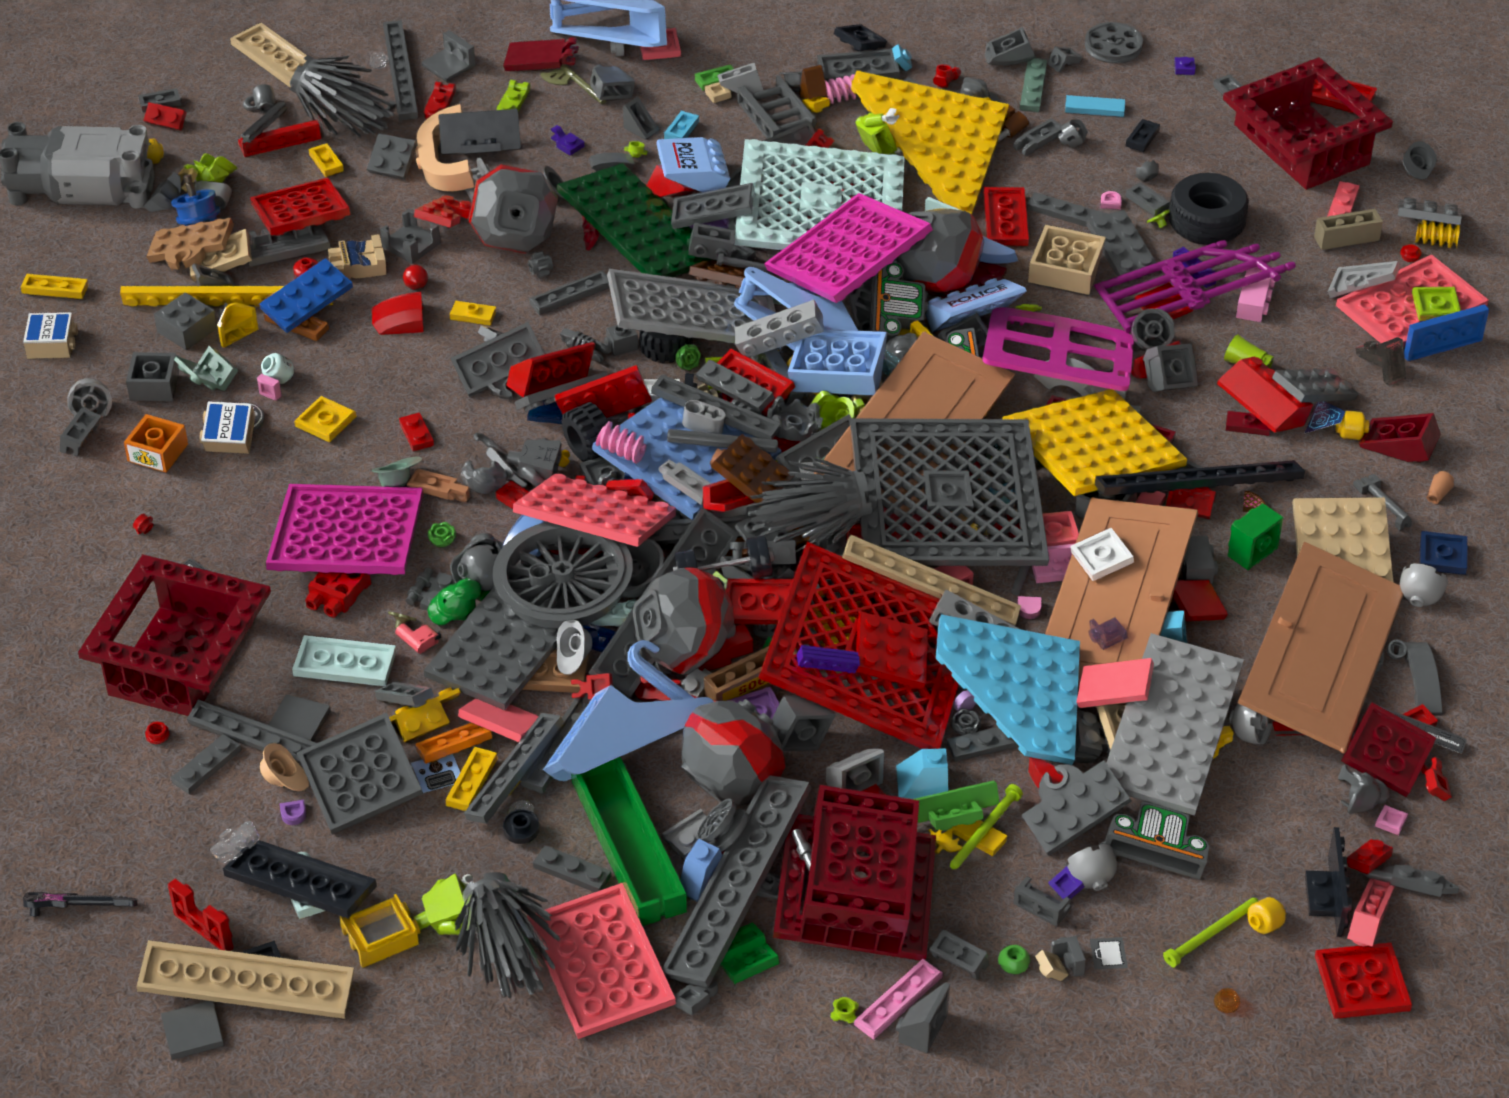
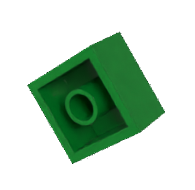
M1264 503L1255 509L1249 510L1244 517L1235 520L1231 525L1227 556L1246 570H1250L1278 549L1283 516Z

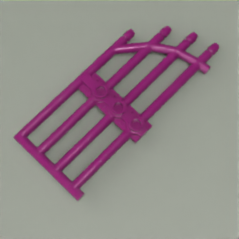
M1223 240L1218 241L1216 244L1212 243L1094 285V288L1127 333H1131L1132 323L1137 315L1126 318L1123 313L1180 294L1183 299L1158 307L1157 309H1162L1167 313L1187 306L1190 309H1200L1205 304L1210 303V298L1270 277L1277 282L1281 279L1280 274L1296 268L1295 262H1288L1285 265L1282 264L1272 268L1267 263L1278 260L1281 257L1279 252H1273L1270 255L1267 254L1257 258L1249 254L1259 251V244H1253L1238 250L1223 249L1227 246V242ZM1203 255L1215 257L1186 268L1182 264ZM1235 259L1244 262L1195 280L1191 276L1194 273ZM1255 267L1262 270V272L1204 292L1200 288V286ZM1160 270L1165 274L1111 294L1106 290ZM1171 282L1174 286L1120 306L1115 303L1119 299Z

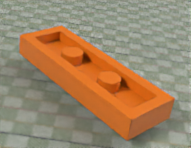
M469 723L415 745L418 754L427 764L492 739L491 730L474 723Z

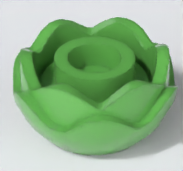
M687 344L677 351L676 362L682 370H691L699 365L701 354L698 347Z
M447 522L435 523L428 530L429 541L437 547H447L456 538L455 528Z
M1019 945L1006 946L1001 950L998 957V963L1002 969L1011 974L1025 972L1031 962L1028 951Z

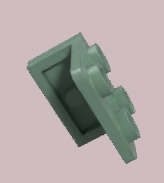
M210 346L198 364L179 356L174 358V361L179 364L178 368L184 373L191 375L190 380L198 385L204 383V385L212 390L217 388L225 391L238 372V369L215 348Z

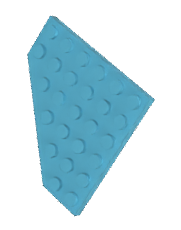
M941 614L938 624L936 659L938 662L948 667L952 672L951 676L963 689H968L974 696V701L986 714L989 712L997 721L996 725L1000 730L1019 745L1018 749L1024 756L1072 765L1075 760L1080 641Z

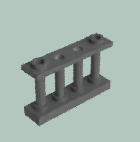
M780 75L776 76V87L752 93L745 86L737 88V103L766 139L808 121L811 122L815 130V125L817 124L815 115L811 114ZM779 94L781 97L764 104L757 102V100ZM788 105L790 108L772 115L766 113L768 110ZM797 116L799 118L797 121L781 126L775 124V122L789 117Z

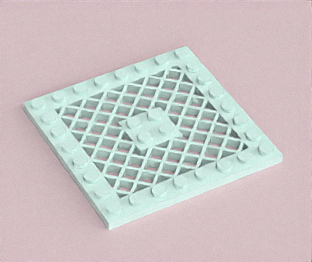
M745 139L740 185L753 183L755 188L752 214L737 216L734 245L783 250L806 233V229H811L850 200L849 196L852 195L854 197L858 193L870 198L872 197L874 200L902 211L904 156ZM768 222L771 224L770 227H765V226H764V225H766Z

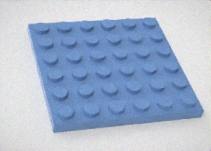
M660 397L620 425V433L625 428L628 429L627 436L635 432V440L641 435L644 436L643 443L647 447L639 463L635 464L632 460H626L624 456L620 457L617 456V453L609 452L608 449L604 450L601 446H596V442L593 443L592 450L624 473L629 474L633 479H643L654 494L693 520L700 509L704 507L703 504H699L664 480L659 467L668 460L676 464L680 462L711 484L726 479L711 467L710 461L717 448L720 450H726L727 448L668 442L667 433L669 429L693 430L687 429L682 424L684 407ZM724 424L722 434L736 436L743 434L746 437H755ZM778 448L776 453H767L776 460V457L781 454L782 450Z

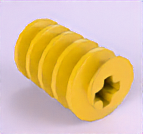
M1422 220L1421 223L1418 222L1415 243H1418L1420 238H1422L1425 245L1430 239L1432 246L1438 240L1440 247L1447 242L1448 248H1451L1453 243L1456 244L1457 248L1460 225H1455L1452 228V224L1447 223L1444 227L1443 222H1439L1436 226L1435 221H1430L1427 224V220Z

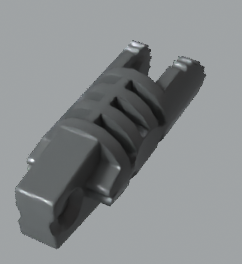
M564 328L560 333L562 341L569 348L594 342L595 348L592 359L599 363L604 358L600 353L596 352L597 350L606 354L611 352L612 348L579 331L575 332Z

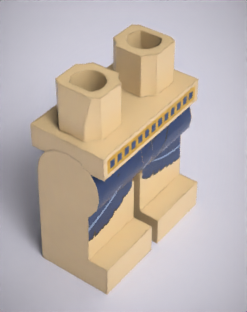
M379 234L371 235V240L348 241L346 243L345 241H338L339 248L328 249L329 262L349 280L351 277L365 278L386 275V260Z

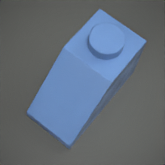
M701 839L697 840L685 858L680 878L686 896L697 902L723 856L719 848Z

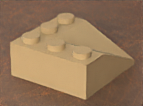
M1045 225L1030 261L1028 282L1089 295L1096 277L1106 237Z

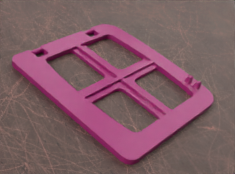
M1000 307L993 309L991 312L982 361L991 366L1118 391H1127L1130 385L1134 341L1132 335L1123 330L1055 315ZM1007 321H1010L1011 324L1018 321L1021 326L1025 322L1054 327L1053 337L1046 338L1007 330ZM1070 331L1112 340L1116 343L1115 350L1072 343L1069 341ZM1004 340L1046 347L1051 351L1050 359L1046 362L1007 353L1002 350ZM1067 353H1077L1111 360L1114 362L1113 372L1067 366Z

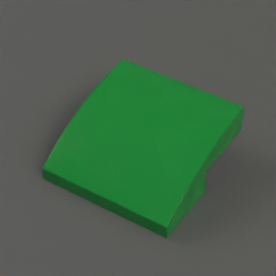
M752 922L739 928L720 965L730 980L736 984L780 963L778 955L766 943L765 935Z

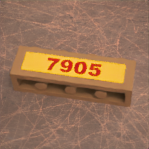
M769 646L705 676L704 696L711 698L713 701H727L772 685L758 678Z

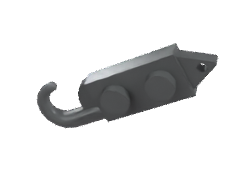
M475 433L473 435L474 439L477 442L482 441L488 447L486 455L492 460L491 464L497 461L506 470L507 481H515L525 489L527 481L519 476L516 464L507 463V453L502 451L488 436Z
M1395 864L1394 866H1387L1383 871L1375 869L1370 874L1361 872L1368 878L1388 882L1392 886L1441 897V894L1459 892V887L1444 879L1445 876L1439 875L1434 871L1414 869L1409 865Z

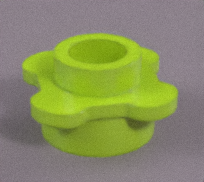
M631 141L628 147H624V150L628 151L632 157L638 158L641 157V154H648V151L644 150L645 144L642 142Z
M848 997L836 999L833 1002L834 1011L831 1013V1019L833 1021L843 1020L847 1023H854L856 1019L855 1011L859 1008L858 1003Z

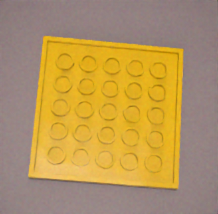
M1113 389L1003 416V419H1026L1029 421L1034 457L1073 496L1098 490L1094 483L1096 476L1168 471L1185 467L1187 463V458Z

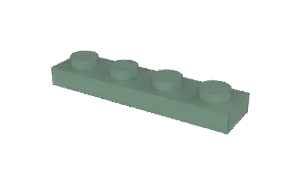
M1034 58L1031 61H1027L1020 110L1039 112L1047 60Z

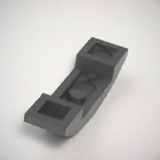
M1404 642L1407 646L1405 659L1406 662H1409L1415 689L1414 701L1416 707L1423 704L1433 715H1442L1439 678L1430 646L1427 642Z

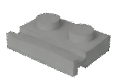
M699 809L662 833V839L666 840L684 860L698 840L696 837L697 831L706 818L703 810Z

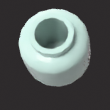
M272 353L262 361V374L279 380L280 384L286 383L294 374L292 360L283 355Z

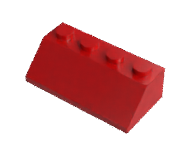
M590 342L529 358L510 367L507 386L521 397H525L586 378L595 343Z
M1258 357L1240 359L1218 380L1217 384L1274 433L1304 426L1313 407L1311 402H1300L1272 378L1275 371L1267 367Z

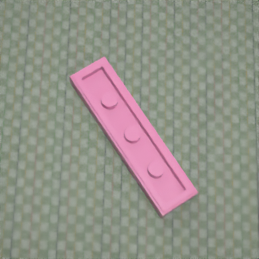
M922 959L854 1020V1025L874 1040L942 978L943 973Z

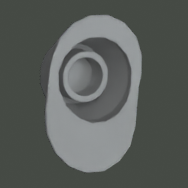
M577 620L564 621L557 632V667L565 675H571L576 672L592 648L590 633Z

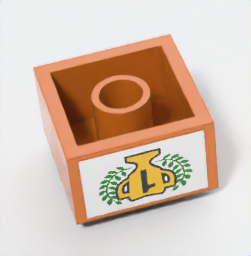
M148 414L142 418L124 441L128 462L165 473L168 472L188 445L185 425Z

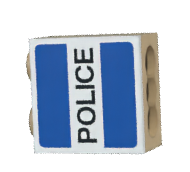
M72 312L29 313L23 341L27 359L70 358L71 350L75 349L74 335L78 334V325L73 321Z
M208 402L207 410L203 413L204 428L200 431V443H203L205 451L249 454L256 416L252 404Z

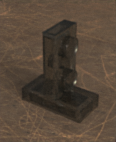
M1396 337L1381 344H1378L1376 341H1367L1364 345L1356 347V355L1382 367L1383 382L1385 384L1391 385L1406 379L1403 339Z

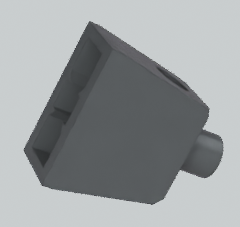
M599 64L593 68L590 86L599 100L632 98L635 80L617 66L603 67Z

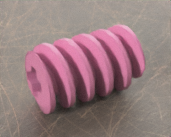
M855 74L851 75V77L844 76L843 79L838 77L836 80L830 79L828 82L825 80L828 95H824V97L829 98L830 104L834 103V98L840 103L842 96L845 101H848L849 95H851L853 100L856 99V94L851 90Z
M609 421L599 432L596 446H601L604 450L608 449L613 454L617 453V456H624L626 460H632L635 464L639 463L647 447L643 443L644 436L641 435L635 440V432L627 436L628 429L625 428L620 433V425H616L612 429L613 422Z

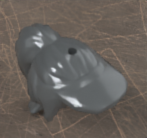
M1346 764L1342 766L1338 780H1346L1351 784V788L1349 791L1350 804L1345 800H1341V803L1348 808L1347 812L1349 814L1372 810L1377 804L1385 803L1388 800L1390 793L1387 785L1365 772L1360 774L1358 772H1350Z

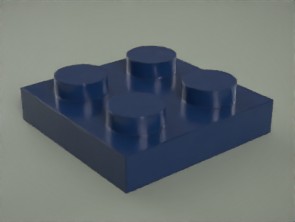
M1421 531L1419 564L1431 566L1438 572L1466 575L1467 536Z

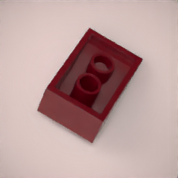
M1434 413L1372 418L1369 423L1368 433H1364L1359 445L1360 448L1406 462H1424L1430 459L1441 433Z

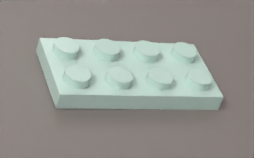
M304 635L292 669L293 676L386 686L396 655V645Z

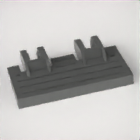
M321 225L312 227L313 231L311 226H306L302 230H291L293 236L289 232L279 236L274 235L272 236L273 240H271L270 233L266 227L262 228V235L258 236L254 230H251L249 232L252 245L250 244L252 261L248 262V265L253 267L330 249V243Z

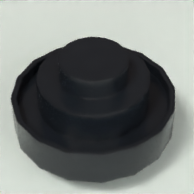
M526 809L512 811L503 821V832L510 842L525 844L534 840L539 833V820L532 811Z

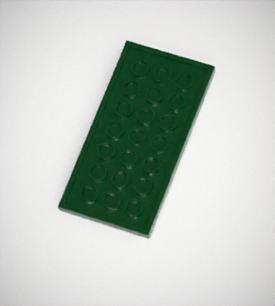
M623 163L557 185V191L641 273L673 278L690 272V266L709 260V258L688 255L689 241L693 229L689 226L673 229L671 225L673 210L657 195L653 194L652 190Z

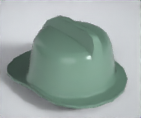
M405 458L383 467L374 468L372 472L378 474L382 487H404L410 479V467L420 463L422 458Z

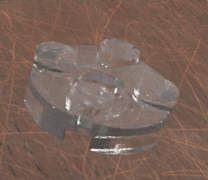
M247 821L234 831L232 828L223 831L219 835L221 840L211 847L210 851L220 863L232 861L242 855L240 850L246 845L249 849L253 847L259 840L260 834L253 823Z

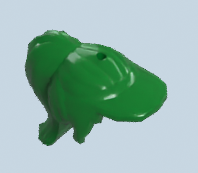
M471 578L459 580L458 583L451 584L442 589L431 600L427 609L428 616L433 623L439 626L445 625L452 620H466L468 615L476 608V600L481 602L490 591H482L480 583Z

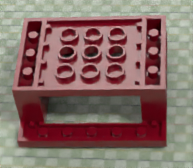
M1320 57L1223 94V100L1236 111L1234 125L1305 190L1370 165L1376 134L1392 128L1393 121ZM1314 80H1318L1360 118L1339 127H1334L1310 105Z
M142 554L79 649V659L101 664L109 696L189 716L197 701H205L271 594V588L268 585ZM151 582H155L160 608L136 645L132 647L113 642ZM190 635H197V636H198V637L192 638L191 640L187 639V637L190 636ZM181 651L188 652V653L183 654V655H181V656H177V655H176L178 652H181Z
M820 785L814 816L798 814L785 839L773 938L912 960H926L936 835L917 832L920 800ZM796 829L801 830L806 842H813L808 887L802 915H799L805 861L800 859L797 852V844L792 836V832ZM865 852L869 855V857L863 858L860 857L857 853ZM863 872L867 875V877L860 878L856 876L855 873Z

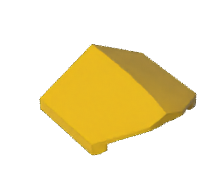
M237 302L225 307L218 323L220 343L223 348L259 330L256 309Z

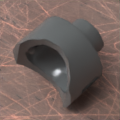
M1071 120L1062 125V133L1059 134V140L1064 146L1068 144L1071 148H1076L1084 143L1088 132L1081 120Z

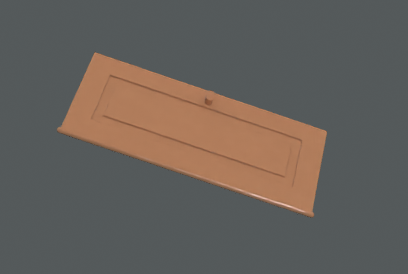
M922 332L856 418L984 419L1013 380L1015 373L1001 367L987 365L982 361V358L938 339L927 332ZM849 426L824 460L854 471L851 430ZM886 443L881 446L887 451L891 449ZM908 443L904 446L909 451L914 449ZM931 444L926 446L931 451H934L936 449V447H934ZM953 444L949 446L954 451L959 449ZM898 452L894 454L899 460L904 457ZM920 452L916 455L922 460L926 458V456ZM943 452L938 455L944 460L948 458ZM889 461L884 463L888 468L893 466ZM911 461L906 463L912 469L916 466ZM933 461L929 463L934 469L939 466ZM900 469L896 472L901 477L906 475ZM921 470L918 473L923 476L924 471ZM890 478L885 481L891 486L896 483ZM912 478L908 481L913 486L918 484V482ZM903 487L898 489L903 495L908 492ZM893 496L888 498L893 504L898 501ZM915 496L910 498L916 504L920 501ZM904 504L900 507L906 513L910 510Z
M1091 498L1076 543L1112 528L1133 555L1134 563L1092 581L1072 554L1045 634L1080 641L1078 691L1084 666L1142 659L1150 634L1161 635L1197 519L1198 510Z
M1304 541L1240 695L1238 704L1326 744L1341 753H1345L1403 597L1400 585Z

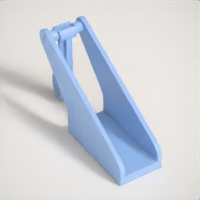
M551 0L550 16L553 25L550 26L551 32L643 47L667 45L665 7L654 0H563L576 2L570 4H563L561 0ZM610 9H623L630 12V25L626 26L562 25V20L566 16Z
M747 267L745 269L744 275L746 278L742 281L739 290L741 294L740 297L735 299L734 305L755 321L776 313L751 301L754 295H771L788 309L815 300L823 314L824 329L858 331L842 301L835 303L822 296H815L814 294L816 293L795 283H787L755 267ZM798 341L787 344V346L795 351Z
M645 640L636 642L628 651L629 665L635 672L671 700L639 703L628 699L612 685L604 688L593 696L543 770L558 781L572 779L571 774H582L683 729L690 714L697 707L714 701L709 697H692L640 656L639 651L641 648L657 653L659 652L658 646Z

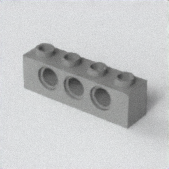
M815 300L735 327V345L742 355L749 358L824 332L823 314Z
M945 590L929 622L938 626L939 618L942 614L1019 629L948 590Z

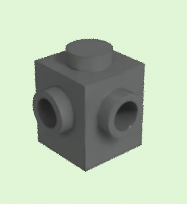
M618 325L606 328L604 343L612 348L611 351L614 356L638 350V334L635 329H624L618 327Z

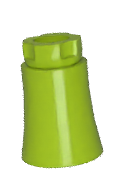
M1239 334L1232 339L1224 356V361L1236 364L1240 359L1258 357L1267 367H1272L1274 357L1248 342Z

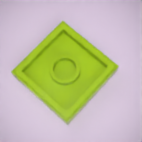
M1413 287L1412 289L1419 321L1461 311L1455 287Z

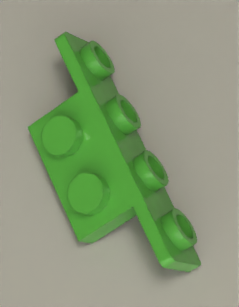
M989 781L915 798L914 800H920L918 823L930 821L936 830H949L952 826L960 824L971 825L978 820L984 819L981 808L999 804L997 783Z

